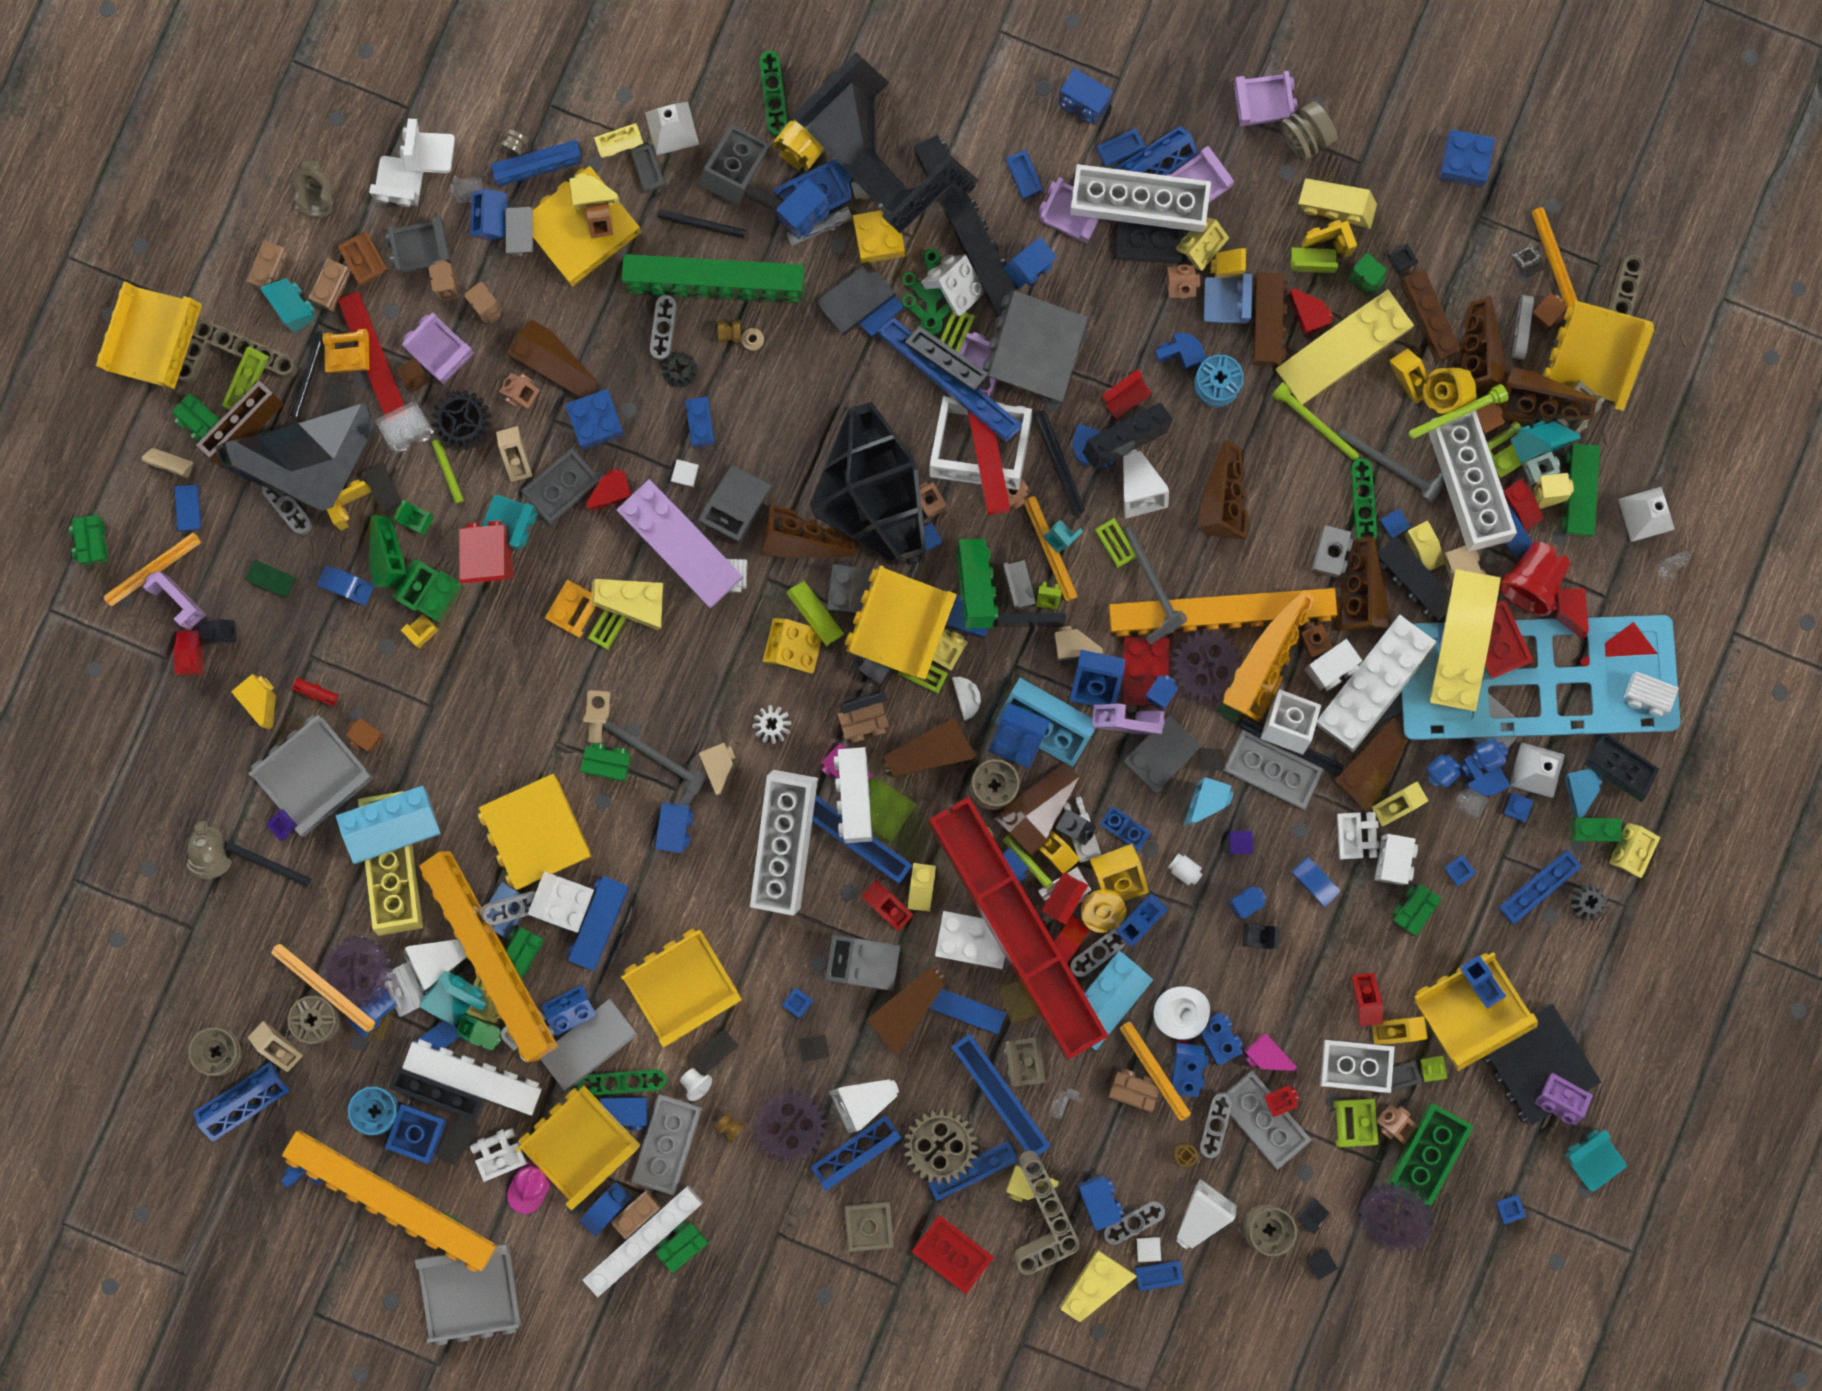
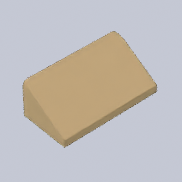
M155 448L150 449L142 456V461L146 464L185 478H189L194 465L192 461Z

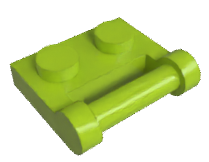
M1517 421L1510 424V428L1487 442L1499 479L1526 463H1520L1513 444L1495 456L1491 452L1496 446L1512 436L1518 435L1517 430L1522 427Z
M1374 1098L1333 1101V1107L1336 1108L1338 1132L1336 1147L1378 1145ZM1345 1107L1352 1108L1354 1139H1347Z

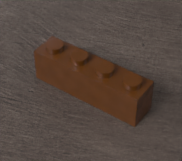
M1425 269L1404 277L1400 285L1435 363L1437 364L1456 356L1461 349Z
M1257 273L1255 276L1252 365L1279 366L1282 360H1285L1286 347L1282 346V338H1286L1287 328L1283 324V316L1287 315V303L1283 302V294H1287L1288 281L1284 280V274Z
M258 381L196 446L222 469L215 446L228 441L254 436L284 404L264 384Z

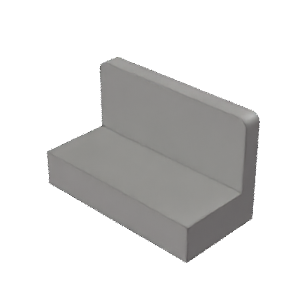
M531 207L506 208V253L512 256H522V253L532 252L533 209Z
M1025 560L1008 564V562L1004 563L1003 570L1013 609L1016 610L1035 605L1036 602Z

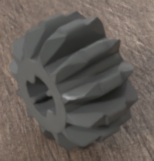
M1586 883L1581 884L1582 890L1579 888L1574 889L1577 896H1570L1569 898L1576 903L1570 905V909L1577 908L1578 910L1574 915L1576 917L1582 915L1583 921H1588L1589 917L1592 921H1597V915L1600 917L1605 915L1601 908H1609L1608 904L1603 903V900H1607L1609 897L1608 895L1601 896L1604 889L1599 888L1596 890V884L1594 883L1589 888ZM1593 899V903L1590 906L1585 905V901Z

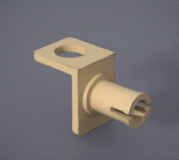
M589 690L587 692V709L583 722H589L588 742H602V726L609 718L610 692ZM595 696H601L604 699L605 704L602 708H595L593 706L592 699Z

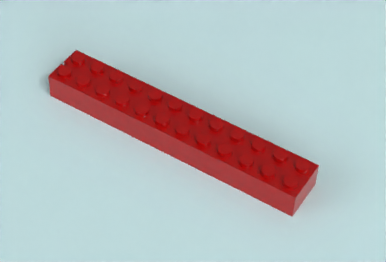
M970 797L951 806L949 811L946 809L930 818L927 822L1065 1060L1072 1059L1109 1037Z

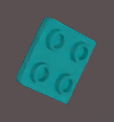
M495 495L482 527L488 526L489 521L501 520L502 525L509 524V545L511 548L521 551L522 547H525L528 542L530 526H533L536 522L537 509L528 503L524 505L503 496Z
M446 970L420 1001L422 1009L452 1025L457 1024L462 1015L471 1006L482 1011L487 1005L484 992L479 987L464 981L461 977L453 975Z
M1593 1129L1586 1135L1585 1140L1570 1146L1567 1149L1568 1152L1563 1155L1590 1191H1596L1626 1168V1162L1609 1141L1611 1137L1604 1129Z

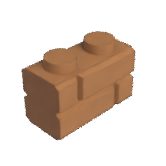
M263 240L247 279L248 284L253 288L261 290V287L277 282L284 266L283 262L286 261L289 253L283 247Z
M327 258L323 266L324 270L321 271L308 299L313 304L333 312L338 303L337 299L340 298L352 272L348 267Z
M446 260L434 262V265L429 267V274L432 279V291L440 301L461 297L458 276L453 266L447 263Z
M479 282L465 293V298L484 323H494L501 317L502 308L483 282Z
M882 702L843 714L842 712L838 714L845 740H851V744L863 741V736L871 733L873 737L885 734V729L889 728Z
M1124 1068L1122 1072L1116 1071L1108 1097L1152 1113L1160 1092L1152 1078L1144 1076L1143 1080L1135 1077V1072Z
M646 1190L613 1219L611 1224L627 1239L662 1206Z

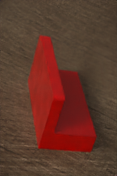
M1138 369L1101 395V401L1115 419L1122 417L1152 394L1143 382V375Z
M1063 873L1045 903L1042 912L1066 925L1086 891L1088 884L1077 880L1067 873Z

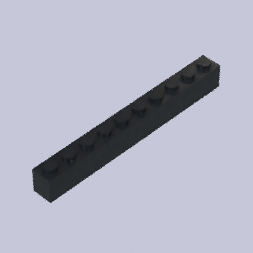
M938 135L914 146V153L926 177L930 176L949 157L947 154L949 152L948 145L944 139L940 140ZM965 194L963 197L969 203L939 202L998 318L1003 310L1001 307L1003 297L1007 293L1016 291L1019 288L1002 269L1007 263L1003 257L999 258L996 252L999 250L994 238H989L986 232L989 230L984 218H979L976 212L979 208L975 199H970L968 194Z

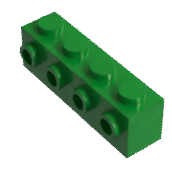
M1572 444L1565 451L1564 462L1567 463V472L1564 473H1568L1569 480L1573 481L1574 491L1567 501L1561 502V506L1565 508L1564 516H1561L1560 529L1563 530V536L1591 538L1595 535L1600 446Z
M959 539L955 552L965 628H992L994 619L998 618V607L994 606L993 602L996 591L995 586H991L993 568L989 567L988 563L991 557L990 548H986L985 539Z

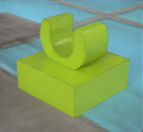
M1043 582L1042 586H1039L1036 607L1058 610L1062 589H1059L1058 584H1055V588L1046 587L1047 582Z
M1443 1056L1419 1059L1423 1082L1447 1079Z

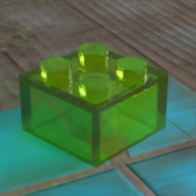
M878 780L869 793L872 831L893 843L917 804L886 783Z

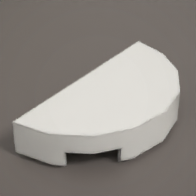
M952 677L963 719L966 721L972 718L979 709L981 702L980 692L977 686L970 680L963 677Z

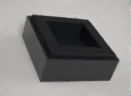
M1408 243L1387 255L1398 274L1418 264V260Z
M1326 1248L1306 1259L1317 1280L1338 1269Z

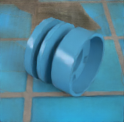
M1217 354L1208 357L1201 363L1194 377L1193 388L1197 398L1209 407L1220 408L1229 405L1235 400L1243 385L1244 374L1242 368L1235 359L1227 355ZM1217 375L1224 379L1222 384L1218 380H1214Z
M366 1087L358 1091L351 1098L348 1106V1118L352 1126L361 1133L371 1136L383 1135L392 1130L400 1105L397 1098L390 1091L379 1087ZM375 1105H377V1109L381 1110V1114H377L376 1118L370 1113V1109H374Z

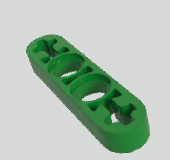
M765 51L760 56V69L769 133L777 137L787 125L780 59L776 52ZM768 57H772V60L776 61L772 63L773 72H769L768 64L764 63ZM770 78H775L779 82L778 86L774 89L766 86V82ZM771 100H779L781 107L778 110L770 109L769 103ZM779 115V123L784 125L780 127V131L771 128V126H775L774 116Z
M1360 458L1354 461L1350 470L1356 539L1364 538L1360 536V534L1364 533V525L1360 527L1359 523L1367 524L1371 522L1372 526H1367V532L1372 534V537L1376 540L1377 526L1372 465L1367 459ZM1359 463L1363 467H1367V470L1363 472V479L1368 478V481L1356 482V479H1360V471L1355 469L1359 466ZM1365 485L1369 489L1367 497H1360L1357 494L1358 486ZM1366 507L1370 510L1371 516L1369 519L1360 518L1358 514L1360 508Z
M658 1069L591 1074L583 1078L577 1087L579 1090L582 1084L586 1082V1079H589L591 1083L598 1082L597 1077H601L600 1086L602 1091H598L599 1087H592L590 1092L593 1095L654 1091L662 1089L666 1085L667 1077L663 1071ZM646 1073V1078H652L654 1073H658V1077H662L663 1081L659 1082V1086H655L654 1082L646 1083L648 1088H643L644 1077L642 1074ZM636 1075L639 1077L640 1084L637 1088L629 1087L627 1083L629 1076ZM614 1077L617 1080V1087L614 1090H608L605 1087L606 1078Z

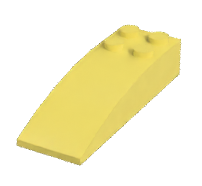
M1386 290L1314 340L1275 370L1289 387L1295 399L1303 405L1408 333L1414 325L1391 292Z
M1455 569L1429 703L1476 711L1494 620L1500 577Z
M402 792L358 799V805L362 807ZM412 844L365 860L374 932L380 936L422 929L423 923Z

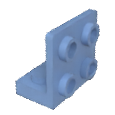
M1243 274L1241 279L1205 278L1204 322L1248 324L1251 319L1252 274Z

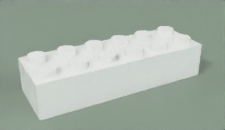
M1077 164L1070 215L1204 232L1211 182Z
M1476 410L1428 432L1468 552L1510 542L1517 534Z
M1399 615L1361 663L1360 669L1354 672L1319 717L1317 726L1351 752H1354L1434 650L1436 641Z
M773 770L767 775L750 907L793 916L800 910L818 778Z

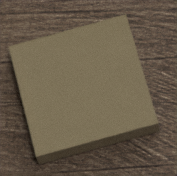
M890 1202L844 1206L848 1252L894 1248Z

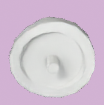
M694 1068L688 1070L680 1080V1083L687 1089L686 1098L690 1101H695L703 1097L711 1087L712 1077L710 1075H700Z

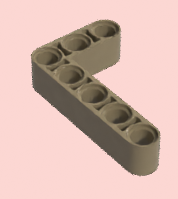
M1631 255L1621 263L1608 310L1617 312L1616 305H1620L1624 308L1625 314L1631 316L1644 268L1643 260L1639 256ZM1627 263L1634 264L1636 272L1629 271ZM1621 284L1628 285L1630 293H1625L1621 288ZM1558 334L1554 338L1555 348H1557L1559 340H1557Z
M201 319L196 322L181 368L182 371L185 367H190V373L182 377L180 371L178 379L186 384L193 383L197 379L211 347L239 359H242L244 355L240 353L241 347L246 344L263 354L269 353L270 359L267 361L264 370L285 379L293 378L297 374L298 367L292 358L210 321ZM204 327H209L208 334L200 336V330ZM229 336V342L225 345H220L221 338ZM194 347H199L198 355L191 356V350ZM290 362V369L282 372V364Z
M1026 1151L1021 1154L1019 1164L1051 1233L1015 1251L1014 1261L1018 1270L1024 1275L1033 1274L1074 1254L1080 1246L1079 1240L1039 1156L1034 1151ZM1036 1162L1033 1167H1027L1029 1163ZM1045 1181L1042 1186H1036L1038 1182ZM1054 1200V1202L1051 1205H1045L1046 1202ZM1063 1219L1061 1223L1054 1224L1055 1221ZM1072 1238L1068 1243H1063L1065 1239ZM1051 1248L1049 1252L1042 1253L1043 1250ZM1030 1258L1027 1263H1021L1024 1259Z

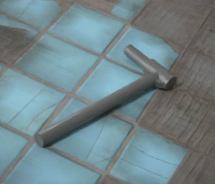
M1341 429L1338 436L1422 489V499L1427 503L1433 504L1444 487L1445 481L1442 472L1439 473L1436 479L1426 482L1344 429Z
M1128 527L1124 530V533L1166 614L1162 626L1147 636V641L1153 644L1167 633L1170 634L1187 621V617L1182 611L1173 610L1132 527Z
M607 720L606 723H603V728L685 779L687 791L679 804L689 805L694 795L698 794L707 780L708 775L699 769L691 773L611 721Z

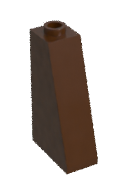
M954 717L884 755V762L881 764L886 774H892L895 778L976 759V756Z
M930 966L867 1019L895 1055L902 1050L945 985L942 981L945 976L937 967L933 970Z

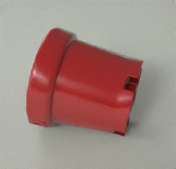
M1534 542L1533 545L1531 543L1512 572L1504 575L1500 581L1499 590L1505 598L1519 608L1540 616L1549 615L1555 606V596L1571 566L1569 559L1564 554L1559 558L1555 554L1557 549L1541 542Z

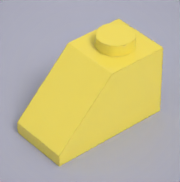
M577 174L575 178H570L575 210L586 209V205L609 202V205L620 204L617 193L592 175Z
M1568 473L1540 476L1534 486V495L1540 509L1567 501L1574 491L1573 481L1569 480Z
M1428 520L1404 534L1415 556L1429 571L1445 564L1439 540Z
M1415 782L1371 808L1383 827L1428 802V799L1419 783Z
M913 863L907 909L930 912L936 866Z
M1015 1165L1006 1192L1010 1193L1009 1198L1022 1202L1023 1198L1030 1200L1035 1196L1021 1167ZM1049 1177L1053 1187H1057L1059 1181ZM1045 1181L1038 1182L1036 1186H1042Z

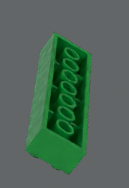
M624 254L622 283L625 290L634 295H641L642 292H651L655 296L674 293L676 297H687V294H693L697 298L703 299L709 298L710 295L718 296L722 300H730L732 297H741L740 299L743 301L763 298L764 302H776V299L785 300L786 303L796 304L798 301H804L805 270L803 264Z

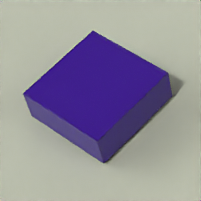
M284 809L280 810L266 824L280 842L285 840L298 826Z
M1229 831V854H1253V832Z

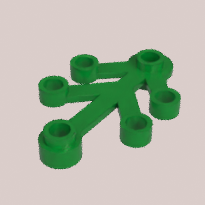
M929 249L923 255V261L927 266V273L941 264V255L935 249ZM930 254L936 255L934 261L928 260ZM905 273L902 278L904 285L911 287L927 303V313L916 304V299L911 294L903 297L902 303L904 307L910 309L921 319L920 326L932 335L939 333L943 326L942 320L952 311L947 302L936 312V304L944 297V294L940 288L938 290L936 288L926 290L916 281L913 273ZM908 276L914 278L911 283H907L905 280ZM906 299H913V303L911 305H906ZM929 320L935 321L933 327L927 326Z

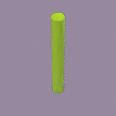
M436 439L431 443L455 504H460L464 502L443 446L439 439Z
M1010 835L1003 839V842L1028 867L1030 872L1046 889L1053 885V882Z

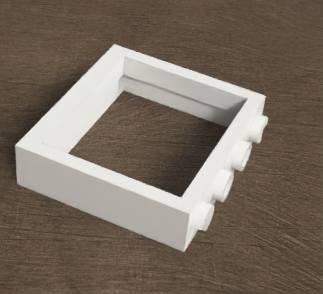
M943 396L930 461V477L981 484L977 464L939 459L948 412L968 415L967 410L955 399ZM997 403L1019 423H1022L1014 470L1002 468L1006 488L1019 490L1032 420V409L1024 406L1015 407Z

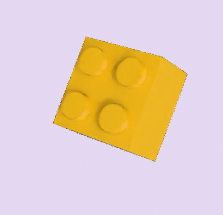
M882 210L853 215L861 265L867 262L873 263L905 257L902 233L899 234L893 226L886 222L882 217L884 214Z

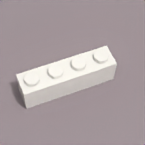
M865 747L838 749V756H834L835 770H839L840 778L836 779V792H841V801H837L838 815H842L843 823L838 824L839 837H844L845 843L872 841L866 749Z

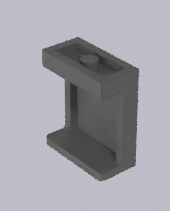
M441 216L432 217L430 222L400 228L388 227L389 234H386V241L388 247H392L393 255H390V262L392 268H396L399 274L429 269L431 265H434V262L446 260L447 263L452 264L444 221Z

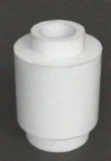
M1179 853L1168 866L1172 870L1171 873L1188 886L1190 883L1195 885L1203 875L1200 872L1202 868L1186 855L1182 856Z

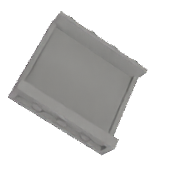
M320 715L309 717L303 723L305 726L302 729L291 732L286 737L287 741L280 746L278 744L268 752L270 756L264 761L260 759L251 766L252 771L248 773L251 777H254L280 810L284 809L298 825L295 830L303 837L374 779Z
M509 1243L498 1245L483 1271L473 1272L464 1266L466 1264L460 1259H457V1261L452 1260L445 1254L422 1257L415 1260L416 1269H419L429 1335L427 1343L434 1342V1346L448 1344L449 1339L455 1338L457 1342L471 1340L470 1336L473 1335L487 1338L493 1336V1332L502 1331L503 1335L515 1333L516 1328L521 1326Z

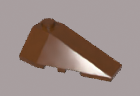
M1487 296L1470 302L1464 326L1466 333L1464 341L1460 342L1459 346L1461 349L1459 361L1455 362L1454 368H1462L1471 372L1475 381L1476 392H1489L1491 388L1502 384L1504 387L1507 384L1506 362L1492 297Z
M769 505L762 536V553L782 558L855 556L856 541L833 528L826 530L816 525L817 521L813 519L809 521L798 517V512Z
M1372 536L1353 539L1347 563L1348 573L1346 581H1342L1341 588H1343L1340 602L1337 601L1336 631L1372 632L1388 629V603L1375 539Z
M1393 717L1345 767L1341 774L1332 781L1365 813L1381 797L1408 739L1404 735L1403 724Z
M1064 763L1009 803L995 819L1032 856L1049 839L1052 827L1059 820L1065 803L1070 800L1081 778Z

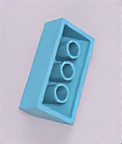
M1019 678L995 723L999 725L1008 703L1050 720L1039 748L1073 767L1095 728H1092L1093 719L1024 679Z
M1206 777L1197 782L1183 826L1189 827L1230 805L1234 793L1230 791L1231 785Z
M424 786L336 815L342 838L353 864L441 834L429 795Z
M1118 951L1084 992L1108 1035L1153 981L1148 974L1121 951ZM1104 1040L1095 1044L1092 1048L1097 1050Z

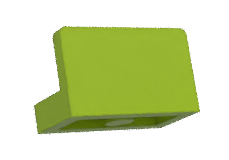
M1292 247L1290 271L1335 273L1338 269V263H1336L1337 249Z

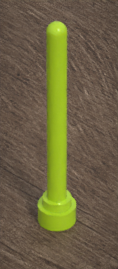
M1284 382L1281 383L1271 395L1274 399L1280 400L1282 403L1285 401L1353 461L1359 459V454L1297 401L1291 395V392L1288 390L1289 387Z
M1499 384L1491 388L1488 395L1410 430L1409 437L1412 439L1417 438L1490 403L1501 404L1508 401V393L1505 387Z

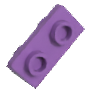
M1551 1073L1548 1076L1542 1094L1536 1099L1535 1104L1544 1111L1560 1117L1564 1122L1576 1125L1584 1118L1593 1095Z

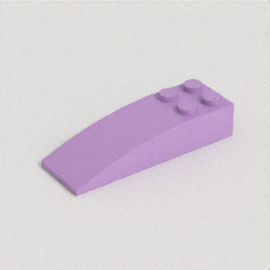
M650 479L617 509L622 518L710 609L743 579V576Z

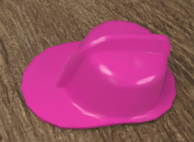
M532 1160L527 1161L526 1165L518 1168L507 1193L511 1208L522 1214L532 1213L539 1208L551 1184V1180Z

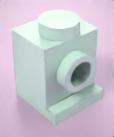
M1552 452L1529 460L1522 465L1531 486L1537 483L1540 476L1559 474V469L1561 468L1558 458L1553 456ZM1540 465L1545 467L1544 473H1541L1539 469Z

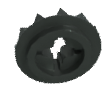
M674 352L666 357L662 364L663 378L674 387L688 386L696 378L697 364L693 357L685 352ZM676 361H678L682 367H686V369L682 371L683 378L680 377L678 372H673V369H676Z

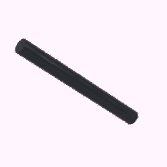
M659 209L657 215L658 218L736 237H745L746 229Z
M317 331L290 415L292 417H300L323 346L322 336L324 332Z
M230 841L226 845L225 850L308 887L312 880L303 874Z

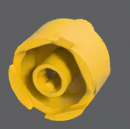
M795 119L787 123L772 143L774 150L778 147L781 151L779 156L785 162L798 170L804 167V171L809 170L824 150V147Z
M1462 368L1436 369L1428 375L1429 379L1423 387V397L1427 406L1440 414L1449 413L1477 400L1476 385L1471 372Z

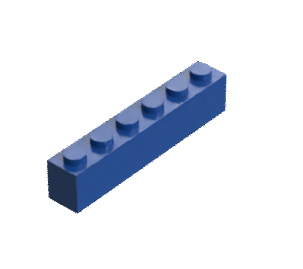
M815 796L812 822L900 884L911 869L912 864L873 836L870 842L845 843L844 837H839L838 824L843 823L842 815H838L836 809L818 796Z
M969 1033L951 1047L1023 1148L1026 1151H1034L1037 1155H1040L1051 1147L972 1035Z

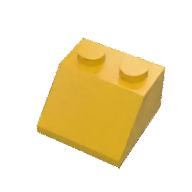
M252 674L231 692L259 726L268 730L273 727L276 695L272 691L274 686L267 678L264 679L262 676L258 677Z
M1133 844L1090 859L1099 890H1113L1122 897L1124 902L1149 893L1141 862Z

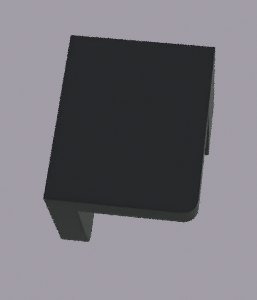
M1312 1197L1295 1218L1312 1234H1315L1320 1229L1319 1225L1329 1215V1211L1316 1198Z

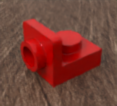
M1284 1085L1282 1088L1263 1096L1273 1118L1298 1107L1296 1102L1299 1100L1298 1094L1294 1087L1290 1088L1289 1085Z

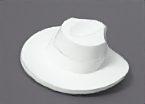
M1175 987L1167 990L1158 998L1154 1007V1020L1158 1028L1166 1035L1180 1040L1191 1039L1199 1035L1206 1027L1210 1015V1004L1206 996L1190 987Z

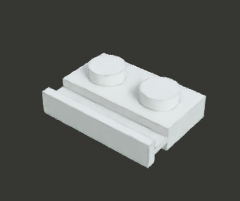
M409 962L381 975L389 995L396 1001L397 1006L395 1008L399 1017L420 1008V1001L424 995Z

